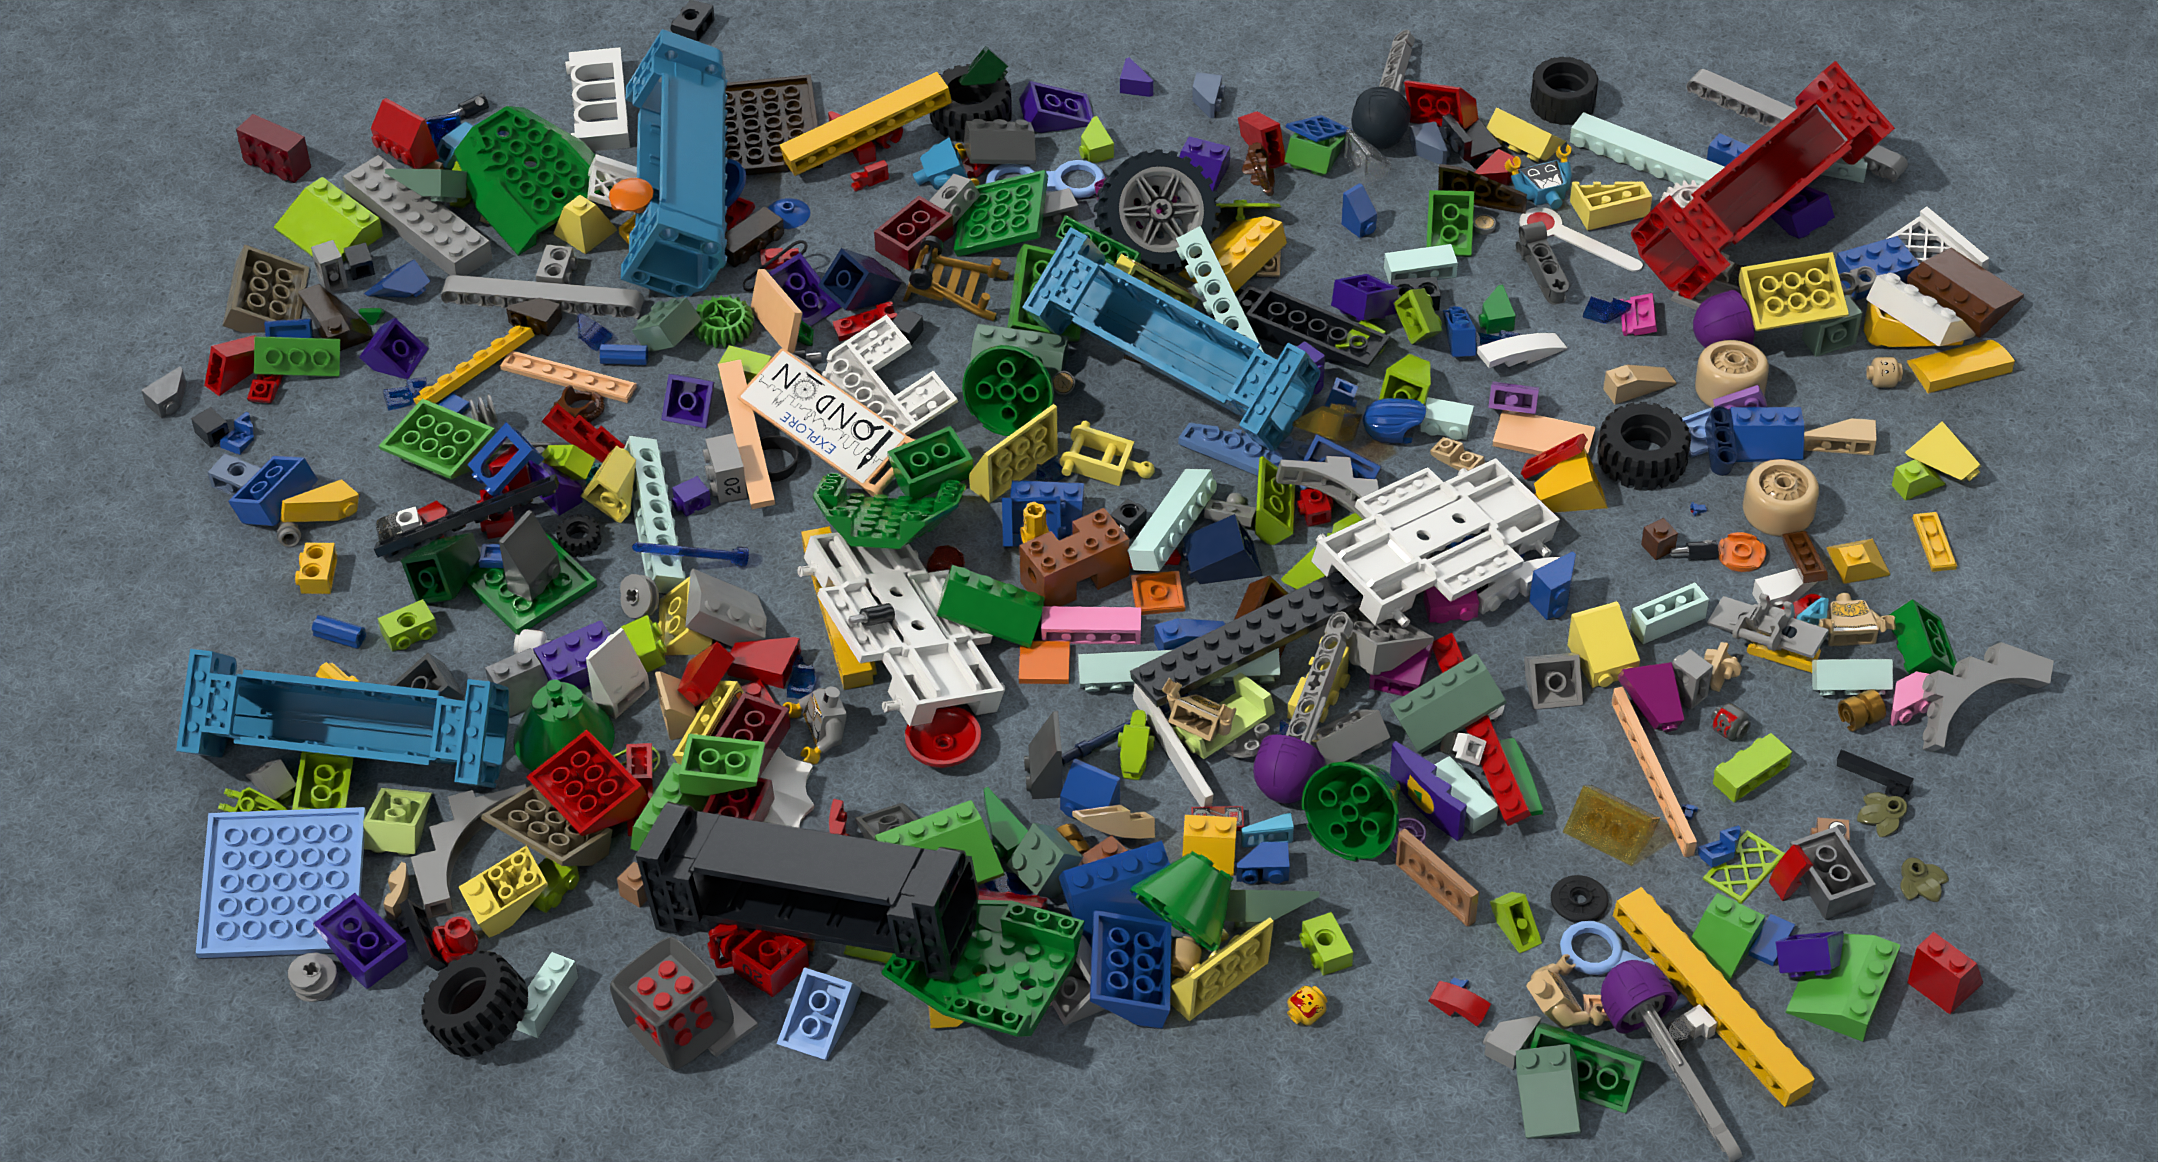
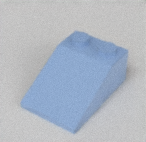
M804 967L777 1044L827 1061L853 1015L862 989L852 982Z

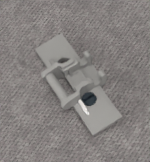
M1763 593L1759 596L1760 605H1750L1723 596L1707 621V624L1732 632V636L1735 639L1743 638L1765 645L1772 651L1785 649L1810 658H1814L1829 633V629L1794 619L1795 610L1793 603L1785 601L1783 604L1784 609L1772 606L1769 595Z

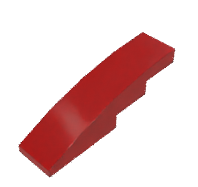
M558 403L541 421L561 438L602 463L616 446L621 449L625 447L623 443L603 426L596 429L581 415L574 418Z
M652 743L626 744V770L643 786L648 797L651 799L653 796ZM643 810L634 818L627 820L628 836H632L633 826Z

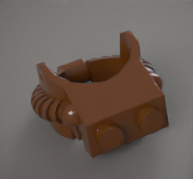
M1256 142L1249 145L1242 172L1245 175H1251L1250 183L1261 186L1267 196H1272L1275 186L1274 168L1269 169L1268 153L1261 143Z
M569 385L563 390L561 398L554 402L553 407L558 403L574 418L581 415L585 420L591 422L604 412L605 404L603 401L604 397L597 392L593 394L588 391L575 392L573 386ZM579 400L590 401L585 406L580 408L570 407L574 402Z

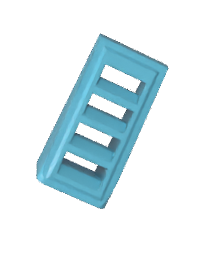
M1291 813L1282 814L1243 827L1241 829L1242 847L1258 846L1261 842L1292 843L1294 826Z

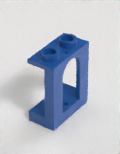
M506 422L467 465L474 471L472 476L479 483H485L487 486L484 489L491 496L496 497L504 494L502 490L529 460L539 465L545 458L518 430ZM509 438L519 450L494 477L489 478L482 471L483 466L502 443Z
M1060 496L1002 498L1003 547H1019V545L1023 544L1021 534L1013 535L1012 511L1024 510L1027 504L1031 502L1043 504L1046 510L1054 513L1057 525L1052 533L1059 541L1066 538V526H1061V516H1065V501L1060 502Z

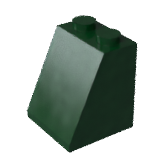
M473 533L438 538L402 558L401 563L415 601L423 599L425 603L454 599L479 559L480 552Z

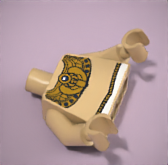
M1848 593L1839 594L1836 597V601L1830 603L1827 618L1820 619L1818 626L1829 629V646L1876 644L1879 630L1881 632H1885L1887 629L1896 630L1894 616L1885 615L1880 617L1872 609H1869L1865 601H1852Z
M1171 678L1167 680L1162 691L1167 694L1172 711L1169 723L1208 741H1212L1218 733L1224 736L1230 733L1236 708L1231 709L1225 706L1224 703L1221 706L1200 695L1180 698L1178 691L1182 685L1178 682H1173Z
M1564 954L1556 964L1551 963L1541 967L1532 974L1531 981L1526 985L1542 1012L1561 1029L1585 1025L1589 1021L1593 1025L1600 1026L1606 1019L1607 1014L1601 1013L1603 1006L1600 1004H1595L1590 1013L1583 1011L1559 975L1567 976L1576 966V964L1570 965L1566 962L1570 955Z

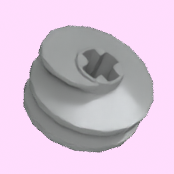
M490 394L487 395V408L481 396L478 397V410L472 399H470L472 418L495 428V423H498Z
M631 574L622 580L620 600L624 613L630 618L638 619L646 615L649 617L653 615L659 602V591L655 582L645 575Z
M306 953L297 957L288 969L290 986L296 992V996L303 1001L317 1002L324 1000L337 988L339 978L336 965L325 954Z

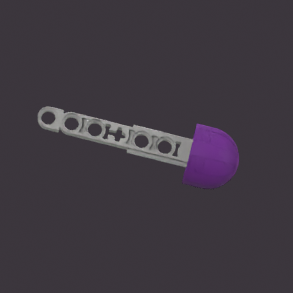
M1867 266L1850 270V273L1838 274L1840 281H1847L1851 286L1848 289L1842 288L1844 296H1850L1855 290L1859 293L1872 288L1877 277L1874 269ZM1867 274L1871 281L1864 282L1860 279L1859 275ZM1729 290L1711 296L1698 307L1693 319V330L1696 339L1704 348L1724 340H1737L1753 344L1754 325L1746 302L1737 291Z
M1337 612L1328 620L1324 631L1325 635L1319 644L1286 735H1269L1261 742L1254 762V778L1259 789L1273 801L1294 803L1301 800L1304 788L1310 777L1325 765L1323 755L1310 744L1343 657L1346 639H1349L1353 629V621L1345 612ZM1346 620L1342 627L1336 628L1340 621ZM1338 641L1334 648L1328 649L1332 642ZM1330 662L1327 669L1320 670L1324 663ZM1314 704L1313 710L1304 713L1309 705ZM1307 726L1303 733L1297 734L1300 727Z
M1629 960L1616 965L1609 971L1601 987L1602 1006L1614 1028L1622 1034L1632 1032L1644 1026L1647 1028L1721 1151L1727 1153L1729 1162H1735L1742 1158L1743 1155L1738 1144L1660 1019L1673 1008L1678 999V995L1667 977L1658 967L1644 961Z

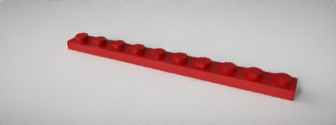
M1453 633L1433 641L1432 649L1442 673L1465 660ZM1487 714L1465 728L1468 734L1487 741L1480 763L1507 826H1510L1531 816V813L1490 717Z

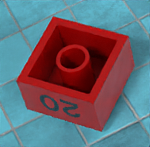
M755 930L731 951L734 973L771 997H774L801 974L804 967H809L807 944L791 935Z

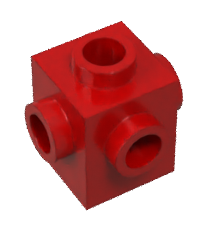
M1309 487L1301 490L1297 507L1299 514H1304L1307 527L1331 522L1332 497Z

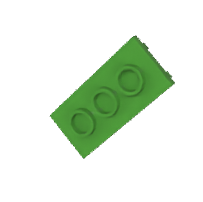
M255 337L254 374L340 376V339Z

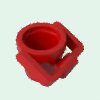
M459 916L449 919L445 926L434 927L431 934L434 945L447 963L459 960L462 955L467 953L472 955L479 943L477 934L474 932L470 921Z
M723 923L718 924L709 931L707 946L710 958L714 959L718 969L733 967L731 951L750 936L751 933L737 927V925ZM720 951L727 959L720 961Z

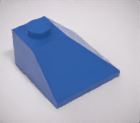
M415 259L393 270L364 294L377 297L407 298L411 295L417 297L426 290L424 286L430 280Z

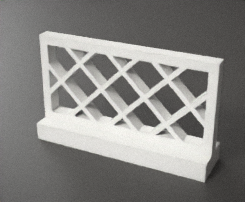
M596 154L588 172L590 179L587 199L611 207L609 200L610 191L607 187H613L624 179L637 178V167ZM600 189L605 196L595 194L594 191ZM625 211V212H628V213H631V214L636 215V213H635L634 211Z
M1928 207L1920 211L1918 218L1888 237L1899 236L1900 239H1909L1908 245H1905L1909 251L1924 252V258H1915L1919 264L1929 259L1926 258L1927 252L1941 253L1952 247L1988 271L1989 257ZM1921 226L1926 232L1925 234L1912 233V230ZM1911 239L1925 240V245H1911ZM1927 240H1937L1941 243V247L1927 246Z

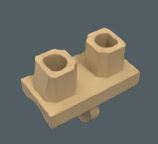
M1724 642L1720 643L1718 650L1707 649L1704 658L1713 665L1710 686L1712 690L1720 692L1725 679L1737 677L1742 671V666L1738 659L1728 654L1727 649L1729 645Z

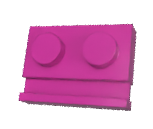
M1653 293L1630 297V300L1626 301L1620 299L1622 332L1624 336L1628 334L1636 336L1657 332Z

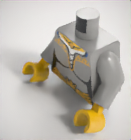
M836 687L819 688L799 699L797 704L791 702L783 704L784 707L789 708L790 718L800 717L802 709L804 710L803 716L816 745L815 749L810 747L802 749L800 755L805 757L804 762L817 764L820 760V753H826L830 748L842 744L846 711L839 697L840 691Z

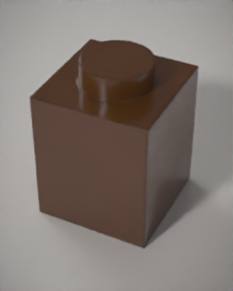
M1662 518L1644 527L1641 545L1657 560L1670 554L1671 548H1676L1678 532Z

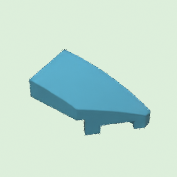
M1821 597L1802 611L1796 619L1818 626L1820 619L1827 618L1829 598Z

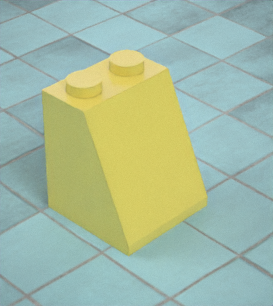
M1618 602L1571 615L1567 645L1572 653L1579 655L1580 668L1592 688L1597 686L1607 687L1612 682L1618 681V675L1623 669L1639 667L1640 659Z

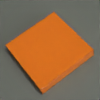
M1179 571L1131 575L1135 608H1141V615L1185 611Z
M1032 641L1030 648L1020 645L1019 684H1069L1070 641Z

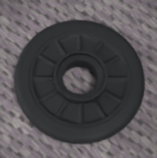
M1572 875L1559 880L1551 891V903L1554 910L1561 917L1572 922L1594 921L1601 917L1608 907L1609 900L1605 888L1598 881L1588 876ZM1582 895L1587 900L1583 903H1578L1572 897Z

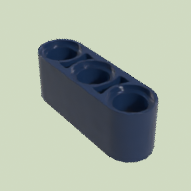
M1716 406L1711 410L1707 418L1705 433L1710 468L1713 473L1724 476L1732 471L1737 460V450L1731 413L1723 406Z

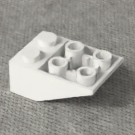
M620 628L614 634L608 636L604 643L597 649L592 650L588 657H586L593 701L613 718L616 719L650 689L648 674L624 629Z

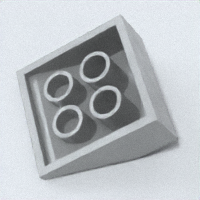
M696 569L691 570L686 628L732 647L737 642L765 639L767 619L758 595Z

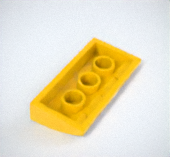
M1991 339L1907 360V363L1927 393L2011 373L2015 362L2003 346Z

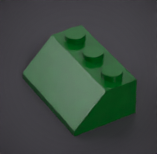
M951 426L887 451L898 486L904 495L912 497V500L938 491L942 483H946L948 480L960 482L966 480L973 470V458Z
M1913 599L1889 614L1895 617L1896 630H1892L1898 640L1897 648L1904 657V668L1910 675L1915 672L1932 674L1938 670L1953 675L1957 661L1940 617Z

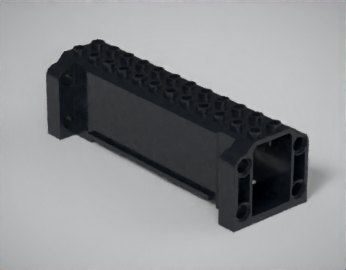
M667 802L636 854V860L656 930L678 933L685 920L700 923L702 917H707V920L711 922L894 953L899 958L924 962L927 978L950 981L977 923L979 891L972 856L966 855L964 850L946 847L931 850L694 810L690 805Z

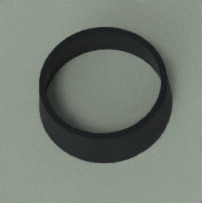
M778 435L761 437L760 441L763 451L781 449L790 453L794 458V461L788 467L779 471H768L770 482H777L790 477L796 470L798 461V448L795 443L786 437Z

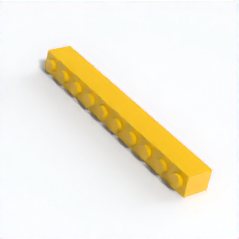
M1640 887L1617 900L1613 917L1693 1007L1700 1004L1717 1022L1716 1032L1772 1095L1784 1107H1787L1808 1094L1815 1080L1811 1071L1797 1060L1793 1051L1778 1039L1775 1031L1760 1019L1757 1011L1750 1008L1742 999L1741 994L1736 989H1733L1725 980L1723 974L1715 969L1707 960L1706 955L1693 945L1688 935L1674 924L1671 916L1656 904L1653 896L1647 894Z

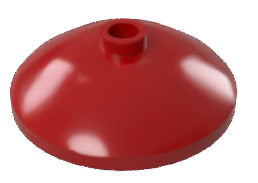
M956 706L937 708L932 723L915 726L907 725L905 730V743L909 753L919 762L932 767H952L967 761L976 753L981 742V729L975 717L968 711Z

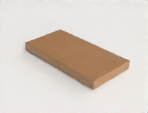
M1403 829L1399 832L1396 865L1463 924L1471 926L1475 923L1479 892L1408 830Z

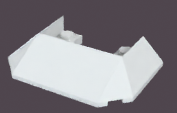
M887 315L828 353V363L822 376L906 435H909L958 403V399L934 371L895 396L875 372L912 348L907 338Z

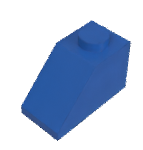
M1359 183L1343 193L1341 224L1359 238L1366 234H1372L1376 229L1377 212L1364 186Z

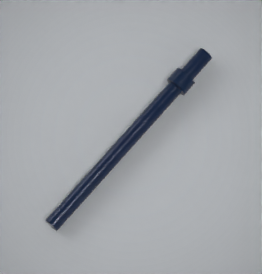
M1186 693L1180 696V698L1189 696V694ZM1169 702L1159 706L1163 714L1171 711ZM1131 720L1089 741L1083 740L1075 744V748L1062 754V764H1066L1078 757L1083 758L1091 754L1092 750L1117 738L1119 732L1123 733L1124 725H1130Z

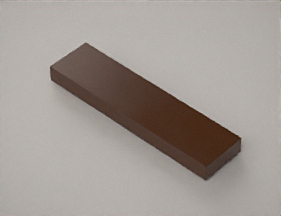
M1799 531L1782 534L1784 546L1803 584L1828 580V572L1807 532Z

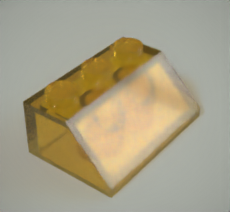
M1331 403V406H1321L1293 421L1292 426L1335 441H1354L1363 414L1356 412L1357 408L1354 406Z
M1592 784L1583 785L1563 833L1632 866L1652 838L1660 817Z

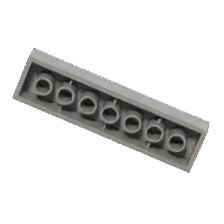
M379 155L343 176L348 196L379 217L381 222L449 275L466 276L493 259L488 239L440 202L431 201V197L417 194L385 174V169L396 168Z

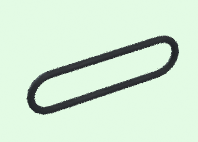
M804 240L793 242L759 269L766 268L792 247L800 243L804 244V249L800 252L803 255L808 248L807 242ZM758 269L744 280L743 289L745 291H754V287L746 288L745 283L757 274Z

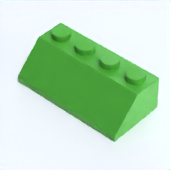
M673 762L633 826L630 849L635 851L640 849L667 802L690 805L694 810L703 812L710 795L702 796L680 793L679 772L681 764Z

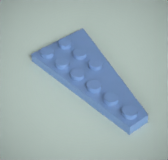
M1189 423L1179 436L1178 444L1258 476L1260 457L1264 456L1277 467H1279L1280 460L1303 461L1314 439H1307L1305 442L1293 440L1292 436H1288L1275 451H1270L1254 442L1248 434L1242 433L1240 429H1233L1230 432L1219 430L1218 426ZM1295 485V491L1297 492L1308 488L1302 485Z

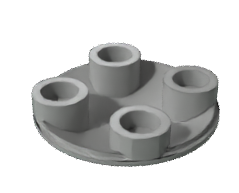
M1260 723L1222 748L1228 755L1233 757L1246 758L1255 756L1258 753L1262 740L1266 736L1271 735L1269 726L1265 723Z

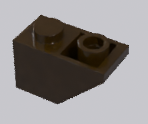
M543 298L512 304L506 308L508 322L512 326H522L527 320L528 328H531L536 335L543 334L549 336L562 320L560 304Z

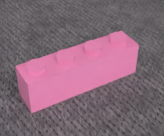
M1043 606L1042 641H1070V644H1141V608Z

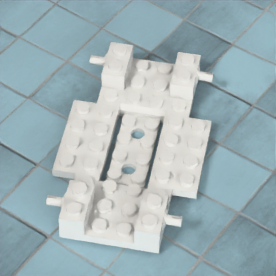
M1496 458L1469 471L1466 468H1462L1458 472V476L1446 482H1443L1427 467L1358 499L1355 508L1366 519L1327 537L1323 533L1316 538L1317 545L1312 562L1326 577H1329L1333 572L1339 571L1363 595L1359 610L1374 625L1388 619H1395L1404 628L1408 626L1410 620L1402 612L1412 608L1416 594L1435 586L1451 602L1521 568L1524 560L1519 555L1529 550H1537L1543 558L1549 557L1552 551L1544 543L1552 540L1560 519ZM1452 517L1462 518L1465 523H1457ZM1481 529L1486 531L1428 560L1426 559L1428 554L1442 551L1453 542H1461L1464 537L1470 534H1478ZM1417 534L1427 535L1429 540H1421L1417 537Z
M838 532L810 536L804 555L808 566H799L798 575L800 577L813 575L817 578L822 588H819L817 596L858 662L865 663L882 660L892 675L888 693L893 701H884L882 703L884 712L899 711L909 726L932 723L937 708L968 703L975 715L997 712L1005 692V685L998 681L975 646L990 643L993 635L936 616L942 587L950 570L928 573L918 559V552L916 550L913 551L909 544L900 549L850 546ZM890 591H894V592H896V593H898V594H902V596H901V597H896V596L892 595V594L890 593ZM872 593L879 598L882 604L890 603L893 606L895 618L892 626L902 634L904 638L903 643L889 622L865 627L862 623L850 625L848 617L858 615L862 608L878 605L872 597ZM912 624H916L918 627L924 628V630H916L912 627Z

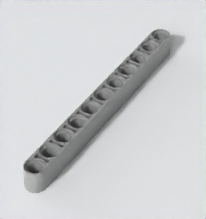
M1700 69L1686 85L1689 93L1693 92L1698 97L1716 102L1717 105L1725 109L1734 110L1737 114L1746 118L1750 117L1756 120L1755 122L1766 127L1774 128L1796 110L1793 107L1705 69ZM1831 124V126L1839 133V135L1845 141H1847L1848 139L1841 133V131L1836 126ZM1877 145L1863 157L1864 162L1868 163L1867 170L1872 171L1873 174L1879 177L1892 180L1891 182L1897 181L1908 167L1905 157L1880 145Z

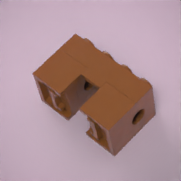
M1105 508L1072 521L1073 535L1060 541L1050 531L1019 545L1020 582L1027 591L1035 592L1045 597L1043 606L1062 607L1077 600V582L1088 577L1091 578L1095 583V587L1099 590L1129 576V538Z

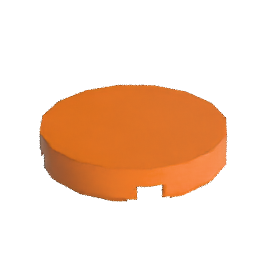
M1744 532L1728 534L1727 538H1722L1719 542L1718 559L1731 570L1751 572L1758 569L1765 561L1767 553L1765 545L1762 541L1760 543L1757 537Z

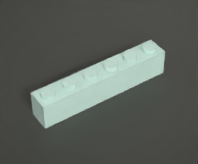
M1211 469L1184 470L1129 547L1128 553L1133 570H1161L1217 490L1216 480L1213 478Z

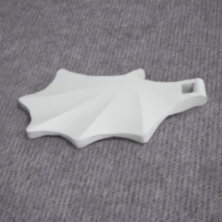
M779 747L760 776L761 778L772 780L775 798L764 822L799 828L800 822L804 817L814 810V804L806 792L807 779L812 773L813 767L811 763L786 756Z

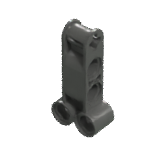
M1539 221L1520 226L1518 229L1520 240L1516 241L1515 244L1516 252L1522 256L1521 260H1526L1545 299L1552 305L1564 303L1566 301L1565 292L1569 289V282L1547 241L1545 224Z

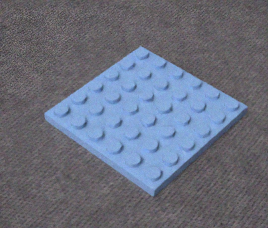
M365 807L208 813L196 944L197 958L334 953L314 928L313 923L352 894L356 893L361 898Z

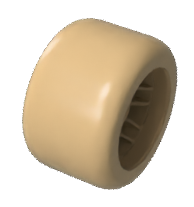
M1724 340L1709 345L1700 354L1695 380V389L1698 397L1706 405L1714 408L1713 399L1759 385L1763 395H1765L1769 373L1768 360L1762 351L1746 342Z
M1784 459L1763 462L1752 470L1747 479L1743 499L1744 514L1754 528L1768 535L1782 537V534L1804 531L1812 523L1819 498V484L1814 474L1797 462Z

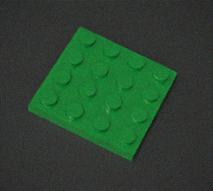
M1046 170L975 186L980 196L958 219L954 245L956 256L959 257L1040 238L1048 183Z
M547 533V537L558 553L561 570L559 575L552 579L545 587V590L538 594L532 602L508 591L504 568H480L479 563H477L464 583L516 635H520L524 629L532 628L597 587L596 579Z

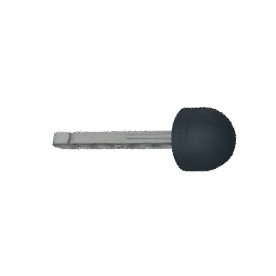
M1403 30L1393 39L1392 48L1390 49L1379 87L1369 88L1362 92L1357 98L1351 118L1353 132L1364 145L1370 148L1386 149L1394 146L1404 136L1409 125L1411 108L1407 99L1399 93L1412 52L1411 47H1413L1415 38L1409 30Z

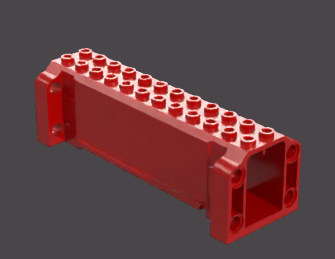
M1836 61L1823 70L1796 97L1797 109L1693 192L1691 194L1693 199L1683 209L1669 195L1656 205L1631 231V237L1637 245L1639 256L1669 290L1678 291L1682 297L1690 300L1693 299L1731 265L1721 254L1732 244L1736 245L1840 158L1850 165L1856 164L1895 129ZM1818 107L1827 115V117L1848 139L1847 141H1845L1839 135V133L1831 126L1832 122H1828L1824 118V116L1819 112Z

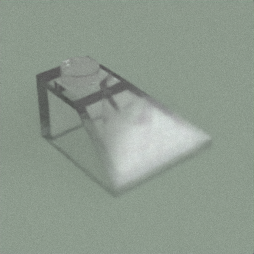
M1346 129L1344 156L1346 164L1366 187L1388 180L1391 171L1390 161L1352 129Z

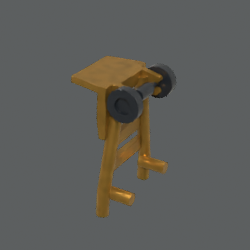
M935 236L924 237L920 245V253L909 277L903 301H908L911 292L942 301L944 297L979 317L994 321L996 313L986 309L990 300L988 293H982L978 305L972 303L971 300L980 273L987 274L989 278L997 277L1007 280L1009 272L999 269L1001 261L994 258L991 265L988 266L940 255L944 247L943 242ZM931 263L935 264L932 274L928 271ZM944 266L953 268L947 288L938 284ZM962 270L971 271L963 297L955 293Z

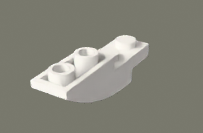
M1560 557L1541 558L1523 562L1521 568L1490 582L1488 588L1477 596L1479 600L1478 611L1481 614H1485L1489 610L1495 611L1503 601L1514 599L1519 592L1527 597L1531 592L1533 571Z

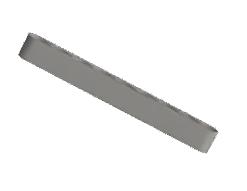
M450 275L446 278L440 297L446 304L454 302L458 305L478 304V306L483 307L501 306L500 308H507L512 304L543 298L560 304L561 311L568 312L569 314L589 313L593 316L612 315V317L617 318L635 317V319L639 317L644 301L642 293L632 289Z

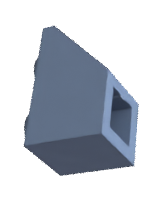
M1197 72L1195 76L1192 101L1209 118H1215V111L1220 112L1222 99L1220 97L1224 98L1226 87L1222 84V75Z
M1436 121L1410 125L1409 140L1415 155L1437 164L1447 165V158L1450 157V148L1448 144L1444 143V138Z

